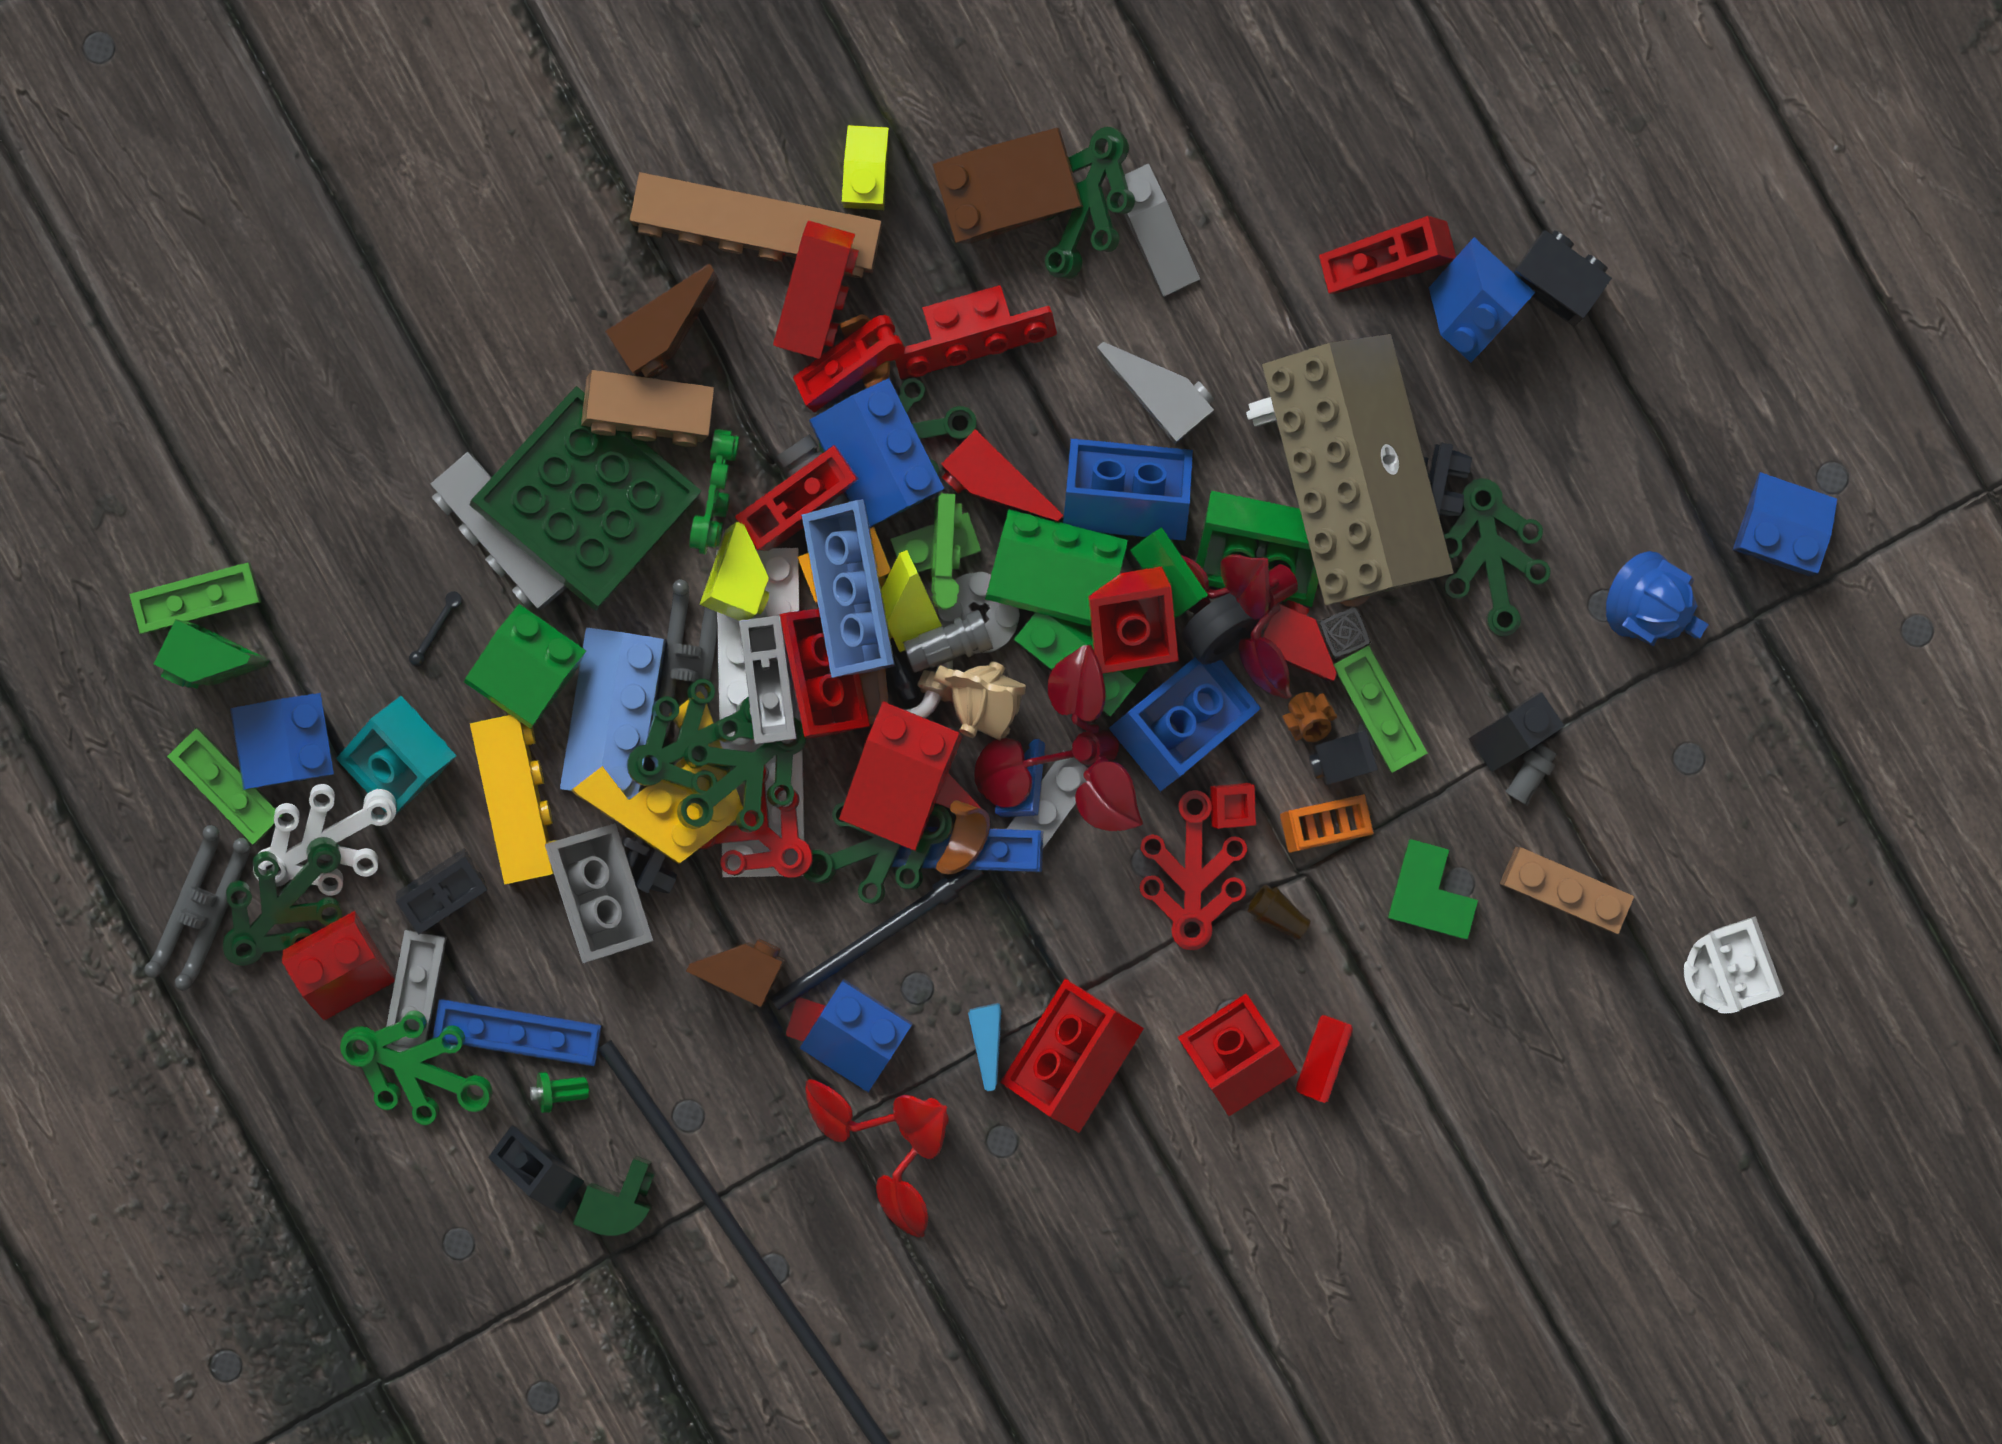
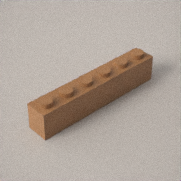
M639 172L630 216V222L633 226L639 227L638 233L642 235L662 238L663 232L678 234L679 242L702 246L703 240L718 242L719 250L742 254L743 248L758 250L759 258L782 262L783 256L797 257L807 221H813L855 234L852 248L859 250L853 274L847 272L844 274L845 276L862 278L863 272L873 274L882 229V222L880 220Z

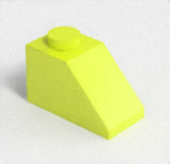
M848 125L843 172V208L884 210L889 128Z
M735 522L725 530L700 602L701 606L738 621L751 619L756 614L761 615L769 599V592L765 591L769 577L744 524Z
M905 550L899 553L881 592L890 639L894 638L899 651L902 652L906 650L903 642L916 638L919 634L941 627L942 624L908 551Z

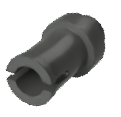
M1540 743L1535 746L1533 751L1531 749L1526 751L1522 758L1525 761L1505 792L1528 806L1531 797L1545 775L1550 776L1556 767L1552 762L1557 753Z

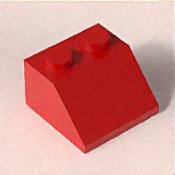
M1162 566L1121 573L1088 596L1093 648L1102 674L1178 661L1172 588Z
M356 911L347 914L283 950L282 964L302 997L324 1021L395 982L393 973Z
M1247 993L1178 1037L1228 1117L1298 1073L1282 1045Z

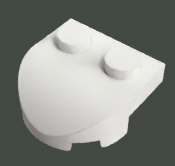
M1756 916L1708 933L1693 945L1684 964V978L1691 995L1697 1002L1704 1003L1718 1010V1013L1738 1012L1743 1008L1780 997L1784 994Z

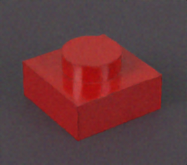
M1241 783L1210 786L1212 827L1221 829L1256 825L1254 784Z

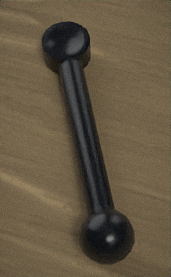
M451 591L446 595V605L418 650L413 651L409 655V662L412 666L419 667L424 663V654L452 609L461 605L462 597L458 592Z

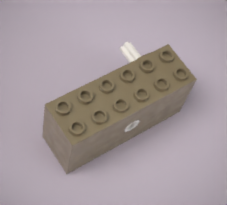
M1391 334L1331 342L1262 364L1270 397L1250 403V411L1246 412L1248 420L1253 419L1254 426L1256 427L1277 421L1325 606L1384 593L1453 574Z

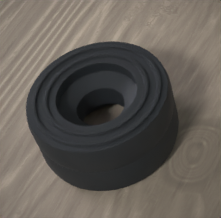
M1230 593L1216 599L1199 611L1185 626L1182 632V639L1187 647L1192 650L1199 662L1204 665L1212 664L1237 650L1241 639L1244 637L1250 638L1251 631L1259 622V619H1253L1248 616L1240 603L1236 602V597Z

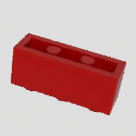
M807 221L773 346L817 359L821 358L824 346L833 347L839 326L838 323L832 322L835 309L843 311L849 287L842 285L845 272L853 274L859 250L852 248L855 238L854 233Z

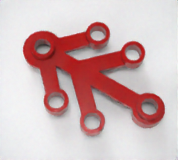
M764 765L760 809L764 816L762 826L751 833L741 831L737 825L727 826L699 849L706 850L714 844L759 840L771 851L744 855L736 850L727 851L721 858L723 871L737 876L745 870L775 868L784 877L797 878L809 870L813 861L810 846L807 842L800 839L798 834L796 808L800 801L799 794L794 790V798L789 806L776 807L781 810V838L769 827L765 785L769 772L766 765ZM781 787L774 792L775 797L779 800L781 794L786 791ZM746 812L744 815L745 823L751 827L755 826V816L750 812ZM794 849L798 854V859L796 863L788 865L784 859L785 853L788 850ZM733 855H737L741 860V864L737 870L732 871L728 867V859Z
M1198 790L1186 792L1180 798L1178 804L1179 813L1186 820L1185 868L1165 848V843L1160 836L1154 834L1147 835L1140 844L1142 854L1149 859H1154L1184 891L1183 909L1164 891V884L1159 877L1154 875L1146 876L1139 885L1141 895L1148 900H1153L1173 921L1171 928L1172 937L1180 947L1187 950H1197L1204 947L1212 936L1211 922L1232 902L1240 901L1246 894L1245 883L1239 878L1230 877L1223 882L1221 893L1201 909V892L1233 861L1241 860L1246 855L1247 845L1240 837L1232 836L1227 838L1222 845V850L1202 868L1203 821L1210 815L1212 805L1209 797ZM1191 799H1198L1202 803V810L1197 815H1192L1187 810V803ZM1149 839H1156L1161 845L1160 851L1155 855L1148 854L1145 850V843ZM1231 841H1238L1242 845V852L1236 857L1230 856L1227 852V845ZM1148 880H1156L1159 883L1160 889L1156 895L1150 896L1145 893L1144 884ZM1230 882H1238L1240 884L1241 893L1239 896L1232 898L1227 895L1226 886ZM1188 922H1196L1199 925L1200 931L1197 936L1191 938L1185 935L1184 926Z

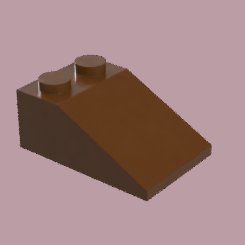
M1058 127L969 151L932 164L956 243L972 244L1083 207L1062 134Z
M710 263L605 331L635 376H645L646 378L654 379L669 368L666 362L674 357L719 280Z

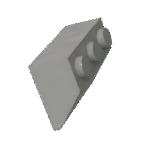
M616 823L545 844L582 963L653 941Z

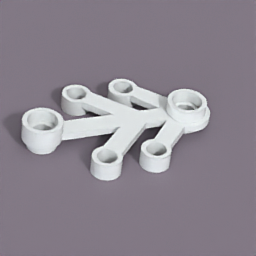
M318 784L314 786L310 792L309 803L311 808L302 842L287 849L290 831L298 826L300 813L293 804L284 803L279 805L274 814V824L276 827L271 846L260 851H269L277 857L281 870L275 876L276 887L292 880L305 866L298 863L307 859V847L314 839L328 837L337 843L370 824L383 826L390 823L396 814V799L393 794L383 789L369 792L364 799L363 809L322 830L327 811L334 805L335 793L329 785ZM325 794L329 797V800L321 803L315 799V796ZM375 807H382L387 812L384 815H376L372 810ZM283 813H289L294 819L290 822H285L279 816ZM339 846L340 864L352 866L358 875L364 877L371 876L377 871L378 855L375 851L368 848L356 850ZM324 854L318 859L330 861L332 857ZM363 858H368L373 862V864L371 866L364 867L361 866L358 861ZM263 861L258 867L262 870H267L266 867L273 863ZM338 869L330 873H321L312 884L317 885L323 894L333 896L342 889L343 875ZM328 877H333L338 881V883L336 885L329 886L326 885L323 882V880Z

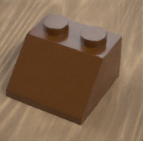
M759 939L755 944L747 942L696 960L689 964L686 972L762 1007L766 1003L786 959L778 956L781 948Z

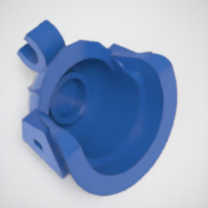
M1643 552L1630 559L1616 575L1610 587L1606 602V617L1609 626L1618 635L1630 637L1631 639L1638 638L1654 646L1658 639H1673L1679 637L1682 631L1695 639H1700L1709 624L1694 616L1697 603L1691 588L1694 582L1693 577L1669 563L1665 557L1657 552Z

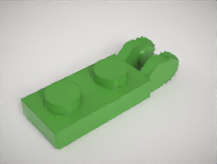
M941 493L935 497L931 593L933 596L931 598L934 606L942 610L951 609L952 606L955 607L954 604L957 603V594L959 593V585L952 578V569H959L960 545L953 544L954 528H961L962 504L955 503V494Z

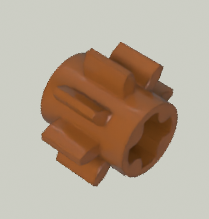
M1303 692L1293 697L1288 705L1290 713L1282 716L1294 739L1298 741L1303 737L1308 742H1317L1324 739L1331 732L1330 721L1337 719V715L1325 694L1321 693L1316 697L1310 692Z

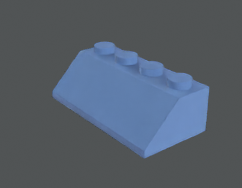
M855 500L802 514L831 678L894 667L892 645L864 500Z
M586 627L583 649L586 650V653L580 662L560 789L572 791L571 789L602 766L629 800L644 788L643 785L636 783L629 776L627 759L636 747L646 743L653 720L652 706L658 700L667 640ZM648 757L642 760V766L645 770L647 769Z

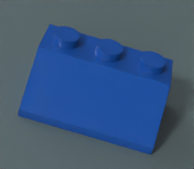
M889 378L850 396L809 420L823 451L825 452L833 445H836L859 479L844 493L849 502L864 500L870 528L935 497L944 490Z
M1071 439L1063 523L1099 533L1148 537L1151 533L1162 527L1169 539L1185 541L1190 506L1193 450Z

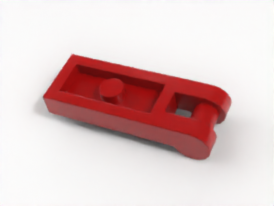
M879 315L823 354L820 359H816L793 376L801 397L810 410L816 412L885 361L896 360L904 354L905 347L900 337L894 335L895 326L890 316Z

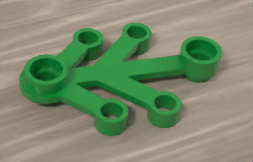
M715 429L710 461H715L716 463L713 464L706 512L705 516H694L689 548L699 549V554L706 555L708 547H720L723 523L713 521L714 516L726 518L728 513L730 494L722 493L720 489L725 490L729 470V465L726 464L728 460L736 461L740 437L733 436L732 431Z
M409 1011L400 1022L375 1032L364 1026L353 1027L342 1037L340 1050L344 1059L353 1066L362 1067L375 1093L374 1102L380 1109H393L401 1098L399 1087L394 1083L387 1082L380 1064L394 1070L413 1108L412 1117L421 1125H429L435 1120L439 1113V1106L434 1099L426 1097L418 1079L456 1093L459 1104L471 1112L483 1110L492 1098L493 1089L486 1078L479 1075L464 1078L423 1062L445 1052L451 1054L460 1050L465 1042V1034L457 1026H447L438 1037L402 1052H397L385 1046L405 1036L417 1038L423 1033L427 1026V1020L419 1011ZM407 1020H416L420 1028L418 1030L409 1028ZM452 1034L456 1036L458 1044H449L445 1039V1035ZM362 1040L367 1043L368 1050L362 1051L358 1049L356 1041ZM477 1085L482 1088L483 1095H474L471 1092L470 1086ZM381 1092H390L393 1095L394 1100H384L381 1096ZM427 1106L430 1108L432 1115H422L419 1107Z

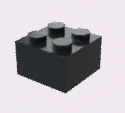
M1544 230L1534 241L1513 273L1535 292L1532 296L1535 300L1574 327L1584 319L1612 277L1605 273L1608 267L1600 260L1589 254L1584 258L1572 250L1574 243L1565 235L1556 230L1552 234Z

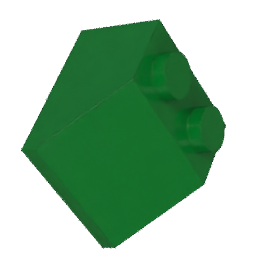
M518 604L496 631L466 676L464 683L532 729L573 677L586 650Z

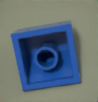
M1475 237L1429 287L1440 335L1469 362H1472L1535 293Z
M1759 472L1733 550L1807 576L1817 575L1832 535L1837 498Z
M321 693L282 698L230 709L243 790L322 778L334 774Z
M843 979L803 1041L800 1049L869 1092L913 1023Z

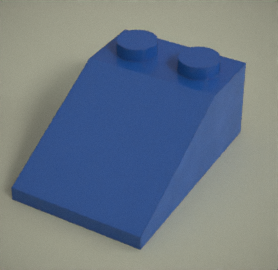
M1195 657L1110 726L1109 729L1161 792L1250 719L1261 707L1222 660L1204 665Z

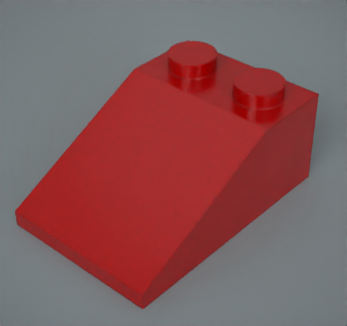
M883 701L866 740L839 820L916 851L963 736L955 730Z

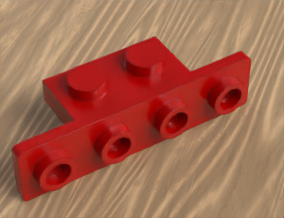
M1001 285L922 307L931 340L906 346L904 354L896 359L895 362L900 379L903 380L911 377H920L928 372L945 367L962 365L969 360L990 354H1000L1008 349L1028 343H1038L1057 334L1053 313L1050 306H1045L1010 316Z

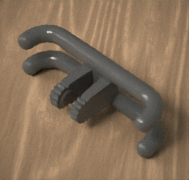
M682 579L675 581L673 584L672 607L658 700L665 696L675 698L677 680L694 683L699 679L710 681L718 631L717 612L704 607L699 647L684 645L683 637L689 603V585ZM696 686L695 694L701 691L706 699L708 693L705 687ZM661 703L659 706L660 713L663 716L670 717L671 707L667 703ZM671 722L668 723L664 740L668 736Z
M208 825L203 829V840L158 947L144 969L148 977L154 978L159 976L170 960L184 925L200 929L188 960L180 975L175 979L176 988L182 991L189 989L200 973L229 905L226 889L232 882L239 881L251 848L248 840L245 838L236 839L233 843L232 856L216 894L201 889L200 887L220 840V831L214 825Z

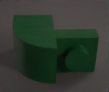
M635 1156L620 1193L590 1183L587 1186L573 1225L606 1236L621 1235L636 1228L645 1219L653 1206L637 1200L639 1194L647 1196L655 1173L648 1170L652 1161Z

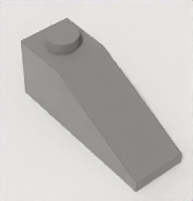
M1149 163L1125 174L1128 189L1135 197V205L1131 212L1123 215L1162 296L1166 297L1199 281L1198 272ZM1121 195L1118 199V204L1120 207L1124 202L1123 195Z
M1102 342L1097 347L1096 351L1174 444L1179 442L1213 413L1214 409L1210 406V403L1214 401V398L1199 381L1193 385L1186 377L1105 342Z
M780 615L740 620L739 625L755 744L796 739Z

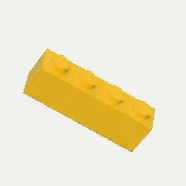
M511 715L470 723L504 885L554 874L545 848V844L556 841L549 840L546 826L553 824L548 800L541 801L538 785L544 784L542 768L539 760L532 761L529 745L535 744L533 727L532 729L528 728Z

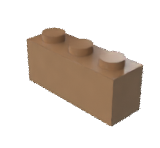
M592 370L586 378L581 426L591 427V432L599 435L612 436L616 434L617 430L631 432L632 438L636 440L656 441V437L660 436L673 438L672 443L678 446L695 447L697 442H703L709 436L714 387Z
M1515 847L1499 883L1504 887L1615 934H1619L1634 899L1633 895L1521 847Z

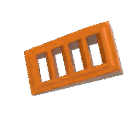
M1365 794L1289 810L1280 814L1289 853L1374 834ZM1352 806L1357 830H1350L1345 807ZM1331 810L1336 812L1340 830L1338 834L1334 832L1330 815ZM1313 814H1319L1324 837L1318 838ZM1300 817H1302L1305 834L1307 838L1306 841H1304L1301 825L1299 821Z

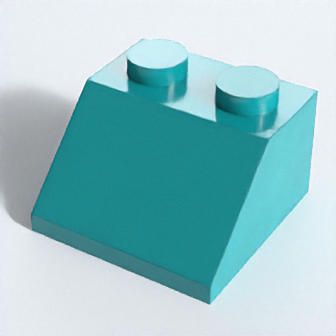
M400 696L373 716L336 759L367 793L376 789H383L393 794L396 799L395 815H397L434 781L457 755L421 718L419 713Z

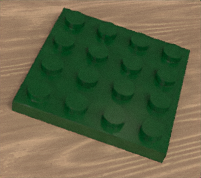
M576 386L471 499L469 505L596 611L693 504L702 491L641 440L633 439L631 432L616 430L615 435L607 436L594 434L591 432V427L581 426L585 392Z

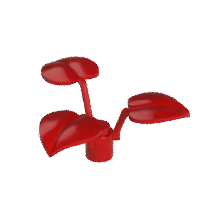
M808 1079L805 1081L806 1098L811 1116L821 1132L834 1141H846L850 1137V1131L857 1132L896 1121L901 1134L910 1142L913 1148L893 1172L892 1178L887 1175H882L878 1178L876 1185L877 1196L883 1211L896 1226L913 1236L924 1237V1232L928 1226L926 1204L922 1196L911 1184L902 1181V1174L917 1154L924 1158L932 1159L940 1153L945 1129L949 1122L947 1106L942 1105L934 1098H928L923 1101L914 1096L900 1095L893 1103V1114L856 1123L852 1121L853 1114L850 1105L838 1092L816 1080Z

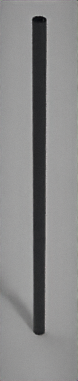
M610 1040L598 1048L871 1444H891L613 1041Z

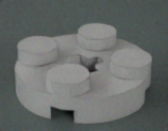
M977 572L965 574L955 579L959 585L957 603L951 609L942 610L939 608V620L942 627L954 624L955 618L967 619L966 614L972 613L969 608L972 603L975 602L979 606L986 603L990 608L986 613L989 620L984 624L993 649L982 653H991L1003 647L1013 637L1020 617L1019 608L986 600L985 597L991 574ZM978 649V650H976V651H973V653H974V654H979L980 651H979V649Z

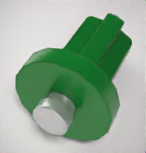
M540 1072L537 1074V1088L536 1086L530 1087L531 1101L538 1100L543 1114L552 1112V1103L587 1099L589 1097L587 1078L577 1077L550 1081L547 1072Z

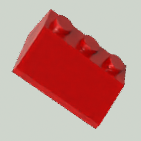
M819 608L780 614L804 737L811 739L830 736L870 726L860 675L854 674L831 678Z
M1065 978L1000 1083L1049 1117L1080 1133L1144 1028Z

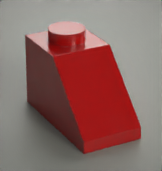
M1287 600L1285 606L1279 604L1281 610L1268 621L1262 637L1271 640L1280 649L1286 663L1327 681H1334L1337 672L1316 619L1307 616L1310 609L1291 600Z

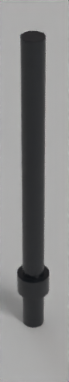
M962 870L949 879L945 876L932 885L933 890L771 996L772 1002L780 1011L941 903L946 906L958 898L957 893L984 876L981 870Z

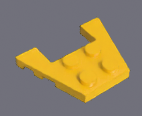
M701 691L696 693L698 698L705 699ZM689 699L679 706V714L673 719L679 728H681ZM707 704L705 705L698 731L713 724ZM720 740L708 744L709 747L722 748ZM684 758L674 765L694 774L702 770L710 771L715 775L717 782L727 774L726 771L709 765H704L701 768H692L685 762ZM603 766L571 789L576 796L587 801L612 820L617 821L677 864L684 861L734 822L737 814L743 809L737 789H735L713 807L712 819L706 825L697 829H690L679 821L677 808L684 798L693 794L691 789L661 780L655 785L646 786L629 800ZM698 777L697 779L698 787L703 791H707L710 785L709 781L705 777ZM690 805L687 808V815L689 818L697 820L699 818V810L695 806Z

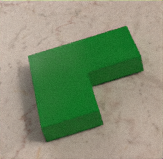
M1162 527L1151 533L1130 550L1143 569L1162 566L1172 588L1174 620L1208 596Z
M1408 839L1387 918L1468 940L1478 900L1439 889L1449 849Z

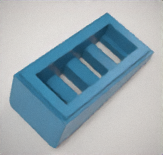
M1000 1003L969 1009L970 1011L968 1012L984 1089H987V1091L995 1090L997 1085L1001 1025Z

